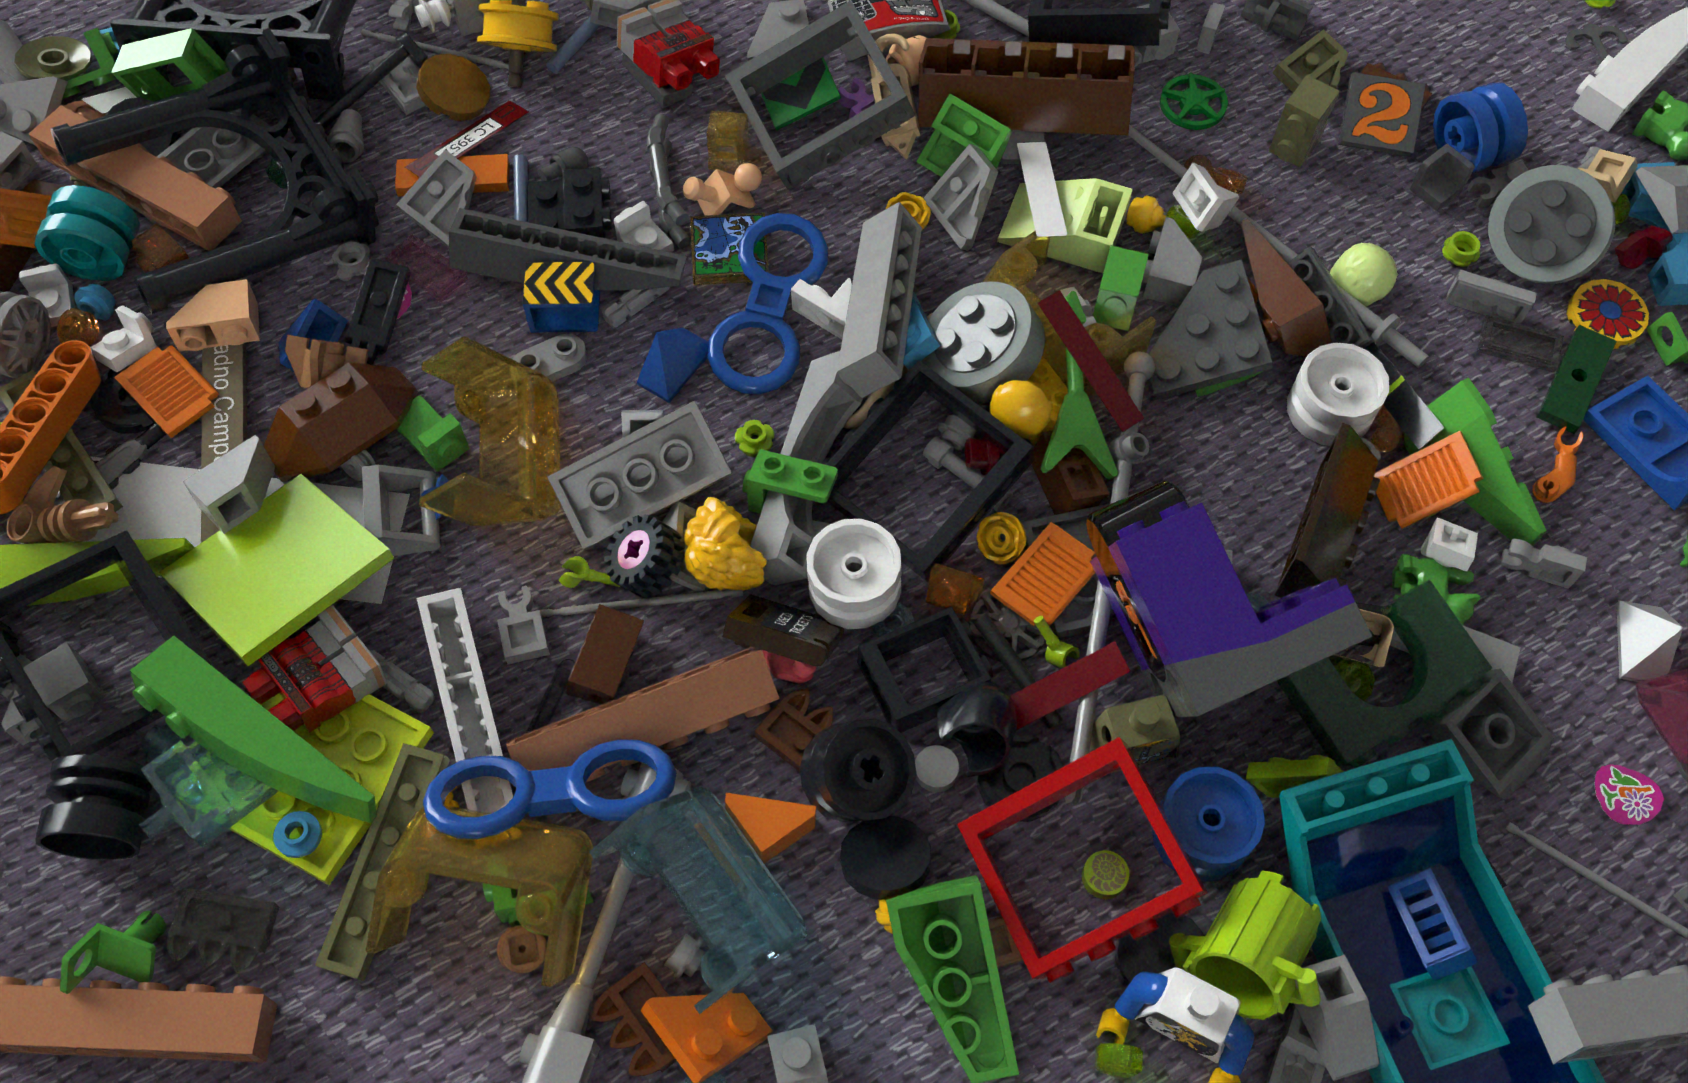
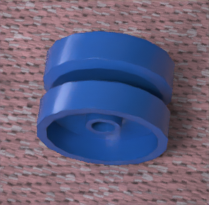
M1489 83L1476 87L1472 91H1463L1447 96L1440 101L1435 111L1433 123L1435 144L1438 150L1444 145L1449 144L1472 162L1475 166L1472 174L1483 171L1489 166H1499L1520 157L1527 142V115L1522 101L1515 91L1504 83Z
M1220 767L1194 768L1181 774L1168 788L1163 800L1160 802L1162 810L1202 882L1219 881L1234 874L1261 841L1265 826L1263 804L1254 788L1232 771ZM1152 827L1153 842L1162 861L1176 872Z

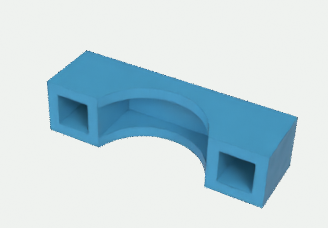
M1675 163L1637 164L1638 167L1619 196L1626 216L1642 220L1649 225L1666 229L1672 234L1637 176L1636 171L1640 167L1675 166ZM1688 233L1672 234V242L1666 245L1667 252L1663 253L1647 275L1658 306L1688 305Z

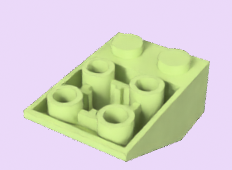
M1097 178L1055 181L1067 235L1038 237L1035 231L1025 183H1020L997 242L1104 273L1110 245H1116L1126 218L1133 189Z

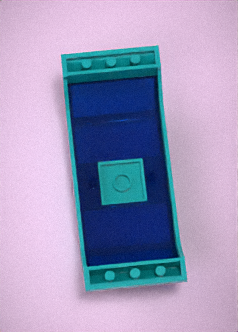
M1452 739L1281 791L1279 798L1292 889L1309 903L1311 908L1313 904H1317L1321 912V921L1316 932L1317 936L1311 946L1318 963L1345 954L1369 1001L1379 1057V1065L1368 1070L1374 1083H1606L1593 1058L1557 1064L1552 1063L1528 1005L1545 995L1543 988L1553 982L1478 843L1470 786L1474 779ZM1429 868L1432 869L1478 960L1475 965L1437 980H1433L1426 970L1387 886ZM1431 889L1406 899L1405 902L1407 906L1432 896ZM1436 908L1415 917L1414 920L1415 922L1421 921L1440 913L1441 910ZM1446 926L1424 935L1423 938L1426 941L1450 931V928Z

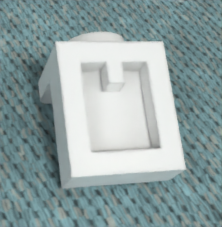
M645 201L626 208L620 215L614 218L617 241L667 252L674 251L673 242L652 221L649 206Z
M58 264L39 266L19 272V279L28 291V295L40 300L46 307L51 327L77 321L73 286Z
M123 305L115 309L124 328L106 334L102 341L90 347L96 360L115 372L121 371L157 347L151 335L154 332V328L149 319L143 313H136Z
M1437 517L1421 547V554L1433 558L1437 563L1445 567H1455L1467 572L1475 557L1478 533Z

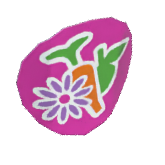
M1612 764L1602 766L1596 772L1594 782L1596 797L1603 811L1611 820L1620 824L1641 825L1652 820L1661 811L1664 797L1660 787L1649 777L1629 768Z

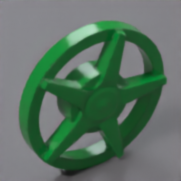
M1192 72L1171 79L1164 86L1160 97V107L1167 119L1177 126L1190 130H1203L1215 126L1223 119L1228 106V99L1224 88L1214 80L1202 75L1193 74ZM1188 83V88L1184 91L1171 90L1178 85ZM1196 84L1203 85L1211 90L1204 91L1197 88ZM1217 97L1221 103V109L1218 114L1208 105L1209 100ZM1167 98L1179 101V106L1182 110L1179 116L1170 109ZM1202 113L1209 118L1203 121L1184 119L1188 114L1199 115Z

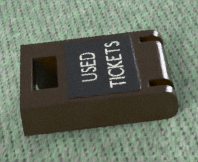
M750 594L727 616L722 637L735 641L736 645L746 648L752 646L818 667L830 657L839 645V641L844 634V628L830 624L822 616Z

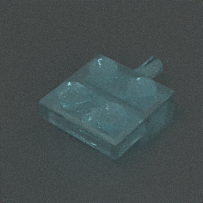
M179 741L141 768V771L160 795L163 808L139 823L147 836L153 839L158 833L173 822H176L203 848L276 794L278 790L239 771L196 741L188 747L182 741Z

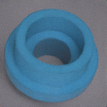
M89 284L87 287L79 288L74 294L77 308L85 317L92 320L101 319L106 321L113 315V307L116 304L115 298L103 286Z
M296 811L289 813L275 827L273 833L274 844L287 857L300 858L307 856L318 847L322 837V827L316 817L308 812ZM295 828H304L299 838H289L290 833Z

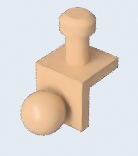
M752 163L740 165L734 175L716 169L704 183L699 178L689 177L683 185V194L687 199L698 201L706 218L718 217L730 203L750 209L756 203L749 191H753L760 186L762 174L760 169Z

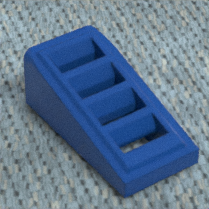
M1431 868L1387 886L1419 956L1433 980L1443 978L1478 962ZM1431 889L1432 896L1407 906L1406 899ZM1440 908V913L1415 922V917ZM1449 926L1450 931L1426 941L1424 940V935Z

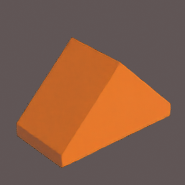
M726 793L725 807L727 816L762 864H765L815 829L816 806Z

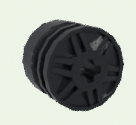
M70 755L53 761L50 771L52 782L47 784L46 797L55 804H50L41 811L35 838L36 844L44 850L80 859H127L140 853L145 819L135 812H140L149 806L150 795L147 792L152 790L154 773L148 767L134 761L111 756Z

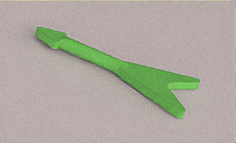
M1071 291L1066 296V300L1083 325L1086 322L1085 314L1076 292ZM1066 348L1068 393L1063 399L1041 465V471L1047 473L1072 448H1079L1108 480H1111L1118 475V471L1089 397L1084 391L1083 372Z

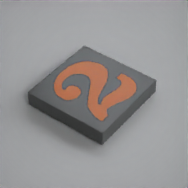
M1353 72L1349 80L1338 145L1411 157L1415 149L1425 84Z

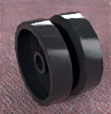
M863 719L831 725L817 733L805 748L800 765L801 784L810 804L816 806V809L824 817L840 822L885 819L900 810L912 794L916 778L914 753L906 737L891 724L880 720Z

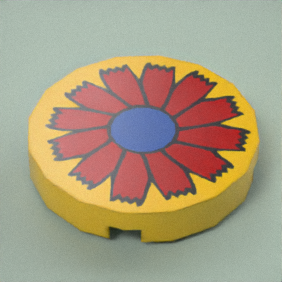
M1608 279L1591 280L1580 285L1568 302L1566 314L1569 322L1572 319L1573 324L1576 326L1575 330L1581 325L1616 340L1614 349H1619L1621 345L1635 343L1648 326L1649 312L1645 301L1637 292L1621 282Z

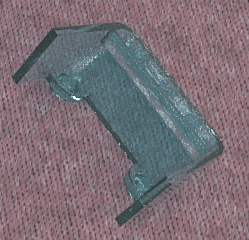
M696 787L641 807L589 851L595 860L619 850L624 865L632 873L646 877L658 873L706 942L710 950L701 958V975L704 982L713 991L694 1005L699 1014L732 994L807 937L805 922L719 799L706 788Z

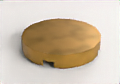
M453 54L434 55L425 60L418 72L416 89L422 102L438 115L443 113L450 116V120H472L483 112L489 101L490 85L486 75L476 64L464 57Z

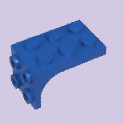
M1647 375L1587 410L1583 420L1674 511L1688 503V413Z

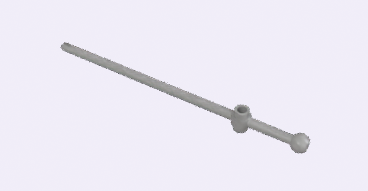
M1134 352L1126 358L1124 372L1129 378L1127 393L1141 412L1145 382L1153 376L1155 363L1148 353ZM1139 422L1126 431H1121V436L1111 441L1108 447L1118 475L1113 481L1104 544L1118 538L1117 531L1123 529L1132 466L1140 463L1149 452L1148 440L1144 435L1138 433ZM1099 579L1086 656L1105 647L1111 605ZM1099 688L1079 698L1069 763L1089 753ZM1084 787L1066 796V802H1071L1072 805L1080 803Z

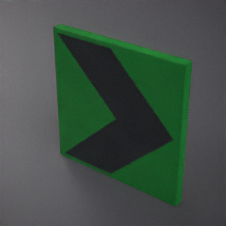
M824 57L761 93L776 130L841 99Z

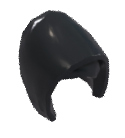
M980 682L961 691L937 709L939 737L942 740L953 738L960 743L968 760L967 777L984 775L1003 764L1010 752L1017 729L1015 704L1006 690L994 682Z

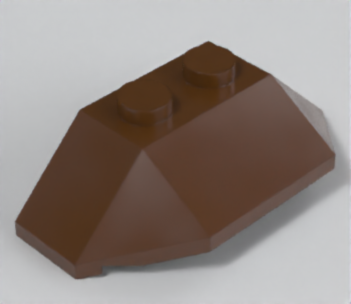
M348 362L279 406L263 445L275 465L274 474L281 482L292 480L293 477H297L300 474L304 477L333 471L351 459L352 456L359 454L400 427L410 409L412 400L418 395L417 389L396 367Z

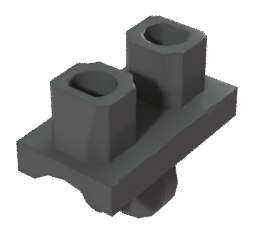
M1247 0L1241 17L1261 25V30L1265 32L1273 30L1297 41L1302 34L1313 6L1303 0Z

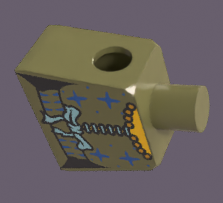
M1164 695L1109 707L1102 712L1093 724L1090 752L1108 743L1107 739L1109 738L1112 741L1121 737L1127 743L1139 766L1179 756L1180 733L1167 697ZM1118 768L1112 771L1111 773L1121 771V768Z

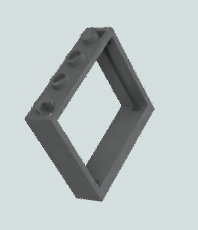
M851 0L725 75L776 173L787 189L803 181L805 183L811 176L827 167L838 164L842 158L859 148L869 146L878 137L892 129L901 127L902 123L916 116L907 95ZM859 37L891 95L782 158L751 99L847 42Z

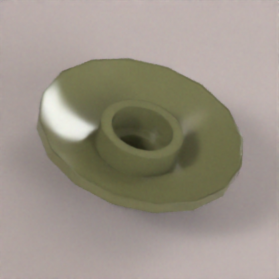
M47 36L32 40L21 46L15 53L14 63L20 74L29 79L54 76L62 80H68L87 70L91 65L92 54L87 45L77 39L64 36Z

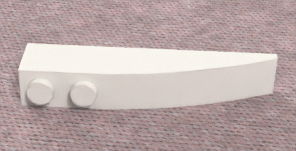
M1688 7L1669 15L1645 30L1626 45L1614 58L1608 55L1594 72L1597 76L1594 77L1589 74L1575 93L1580 95V97L1572 107V110L1609 132L1688 49Z
M461 588L418 597V607L456 763L460 760L477 756H503ZM481 776L461 783L469 817H481L492 814L505 807L513 798L510 782L499 777ZM519 822L501 834L475 839L479 852L523 840L524 837Z

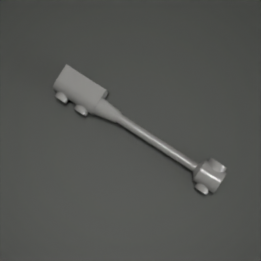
M642 762L638 771L629 768L623 778L621 795L630 798L644 792L656 780V772ZM676 768L677 774L674 790L663 805L649 814L634 820L575 982L571 983L547 1025H543L540 1035L529 1033L523 1043L519 1062L527 1064L528 1067L522 1083H588L600 1050L595 1039L585 1037L594 995L592 988L652 824L668 820L670 814L680 817L685 810L691 790V782L683 780L684 775Z

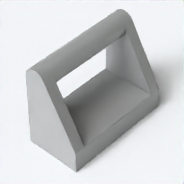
M379 464L363 466L362 483L365 528L387 546L393 556L439 549L441 547L439 519L436 520L434 506L421 495L425 490L435 487V473L426 470ZM420 487L423 534L390 531L388 492Z

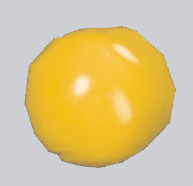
M1011 380L1000 384L995 389L989 408L992 416L1021 438L1028 439L1040 433L1049 423L1053 403L1047 399L1042 389L1031 382Z

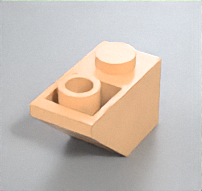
M247 279L208 284L166 322V329L179 352L199 351L204 348L241 345L246 342L260 341L258 302Z

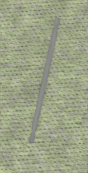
M365 29L361 31V35L364 37H373L381 41L398 44L395 36L382 33L377 34ZM414 41L424 51L437 54H453L464 57L471 62L497 68H509V64L502 61Z
M716 590L569 606L554 610L541 609L540 612L542 618L552 615L596 612L599 604L618 610L719 599L725 596L737 597L743 596V591Z
M1511 822L1507 824L1505 828L1507 831L1519 835L1527 843L1688 939V929L1535 836L1523 832Z

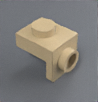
M1599 149L1588 169H1578L1595 178L1602 185L1611 202L1615 203L1638 165L1635 157Z

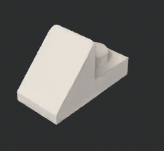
M1192 163L1172 193L1194 227L1201 232L1219 227L1239 199L1238 194L1218 186L1207 170L1196 163Z
M848 278L832 297L823 288L817 285L811 286L799 279L791 288L792 310L838 338L843 339L852 288L851 278Z

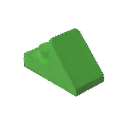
M1110 245L1093 312V317L1097 324L1129 331L1146 268L1148 253Z

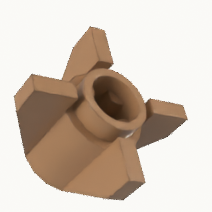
M287 335L285 352L301 387L309 388L348 362L367 364L368 349L347 346L346 355H344V343L312 339L311 348H308L310 338Z

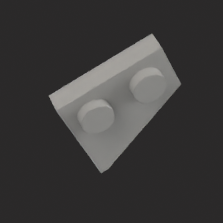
M52 76L0 84V131L35 145L28 134L60 106L67 81Z

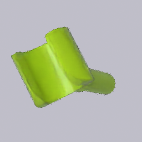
M580 556L571 557L562 565L563 568L573 571L566 572L559 578V582L565 587L574 588L582 580L620 587L610 580L611 577L607 573L590 569L587 561Z
M1038 616L1034 619L1035 625L1048 645L1045 651V659L1048 663L1062 669L1066 667L1067 655L1076 660L1079 659V649L1059 640L1043 616Z

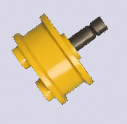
M490 0V3L479 4L478 11L484 13L483 35L477 36V43L509 50L508 72L510 74L508 75V87L522 88L523 77L521 74H523L524 52L557 51V45L552 43L553 22L559 20V14L549 11V3L539 1H527L526 6L512 5V0Z

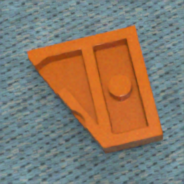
M745 993L653 997L647 1000L640 1010L693 1083H701L761 1044L773 1031Z

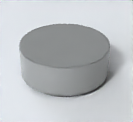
M941 745L928 746L918 754L915 760L916 781L925 790L943 792L951 788L956 782L959 762L956 755L949 748Z

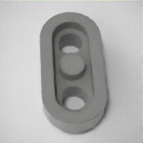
M561 334L517 353L510 362L512 378L519 387L532 390L580 370L586 363L587 353L585 344L576 335ZM564 348H571L567 352H561ZM529 363L535 364L534 366H532V367H530V368L524 367L525 365H527V364H529Z

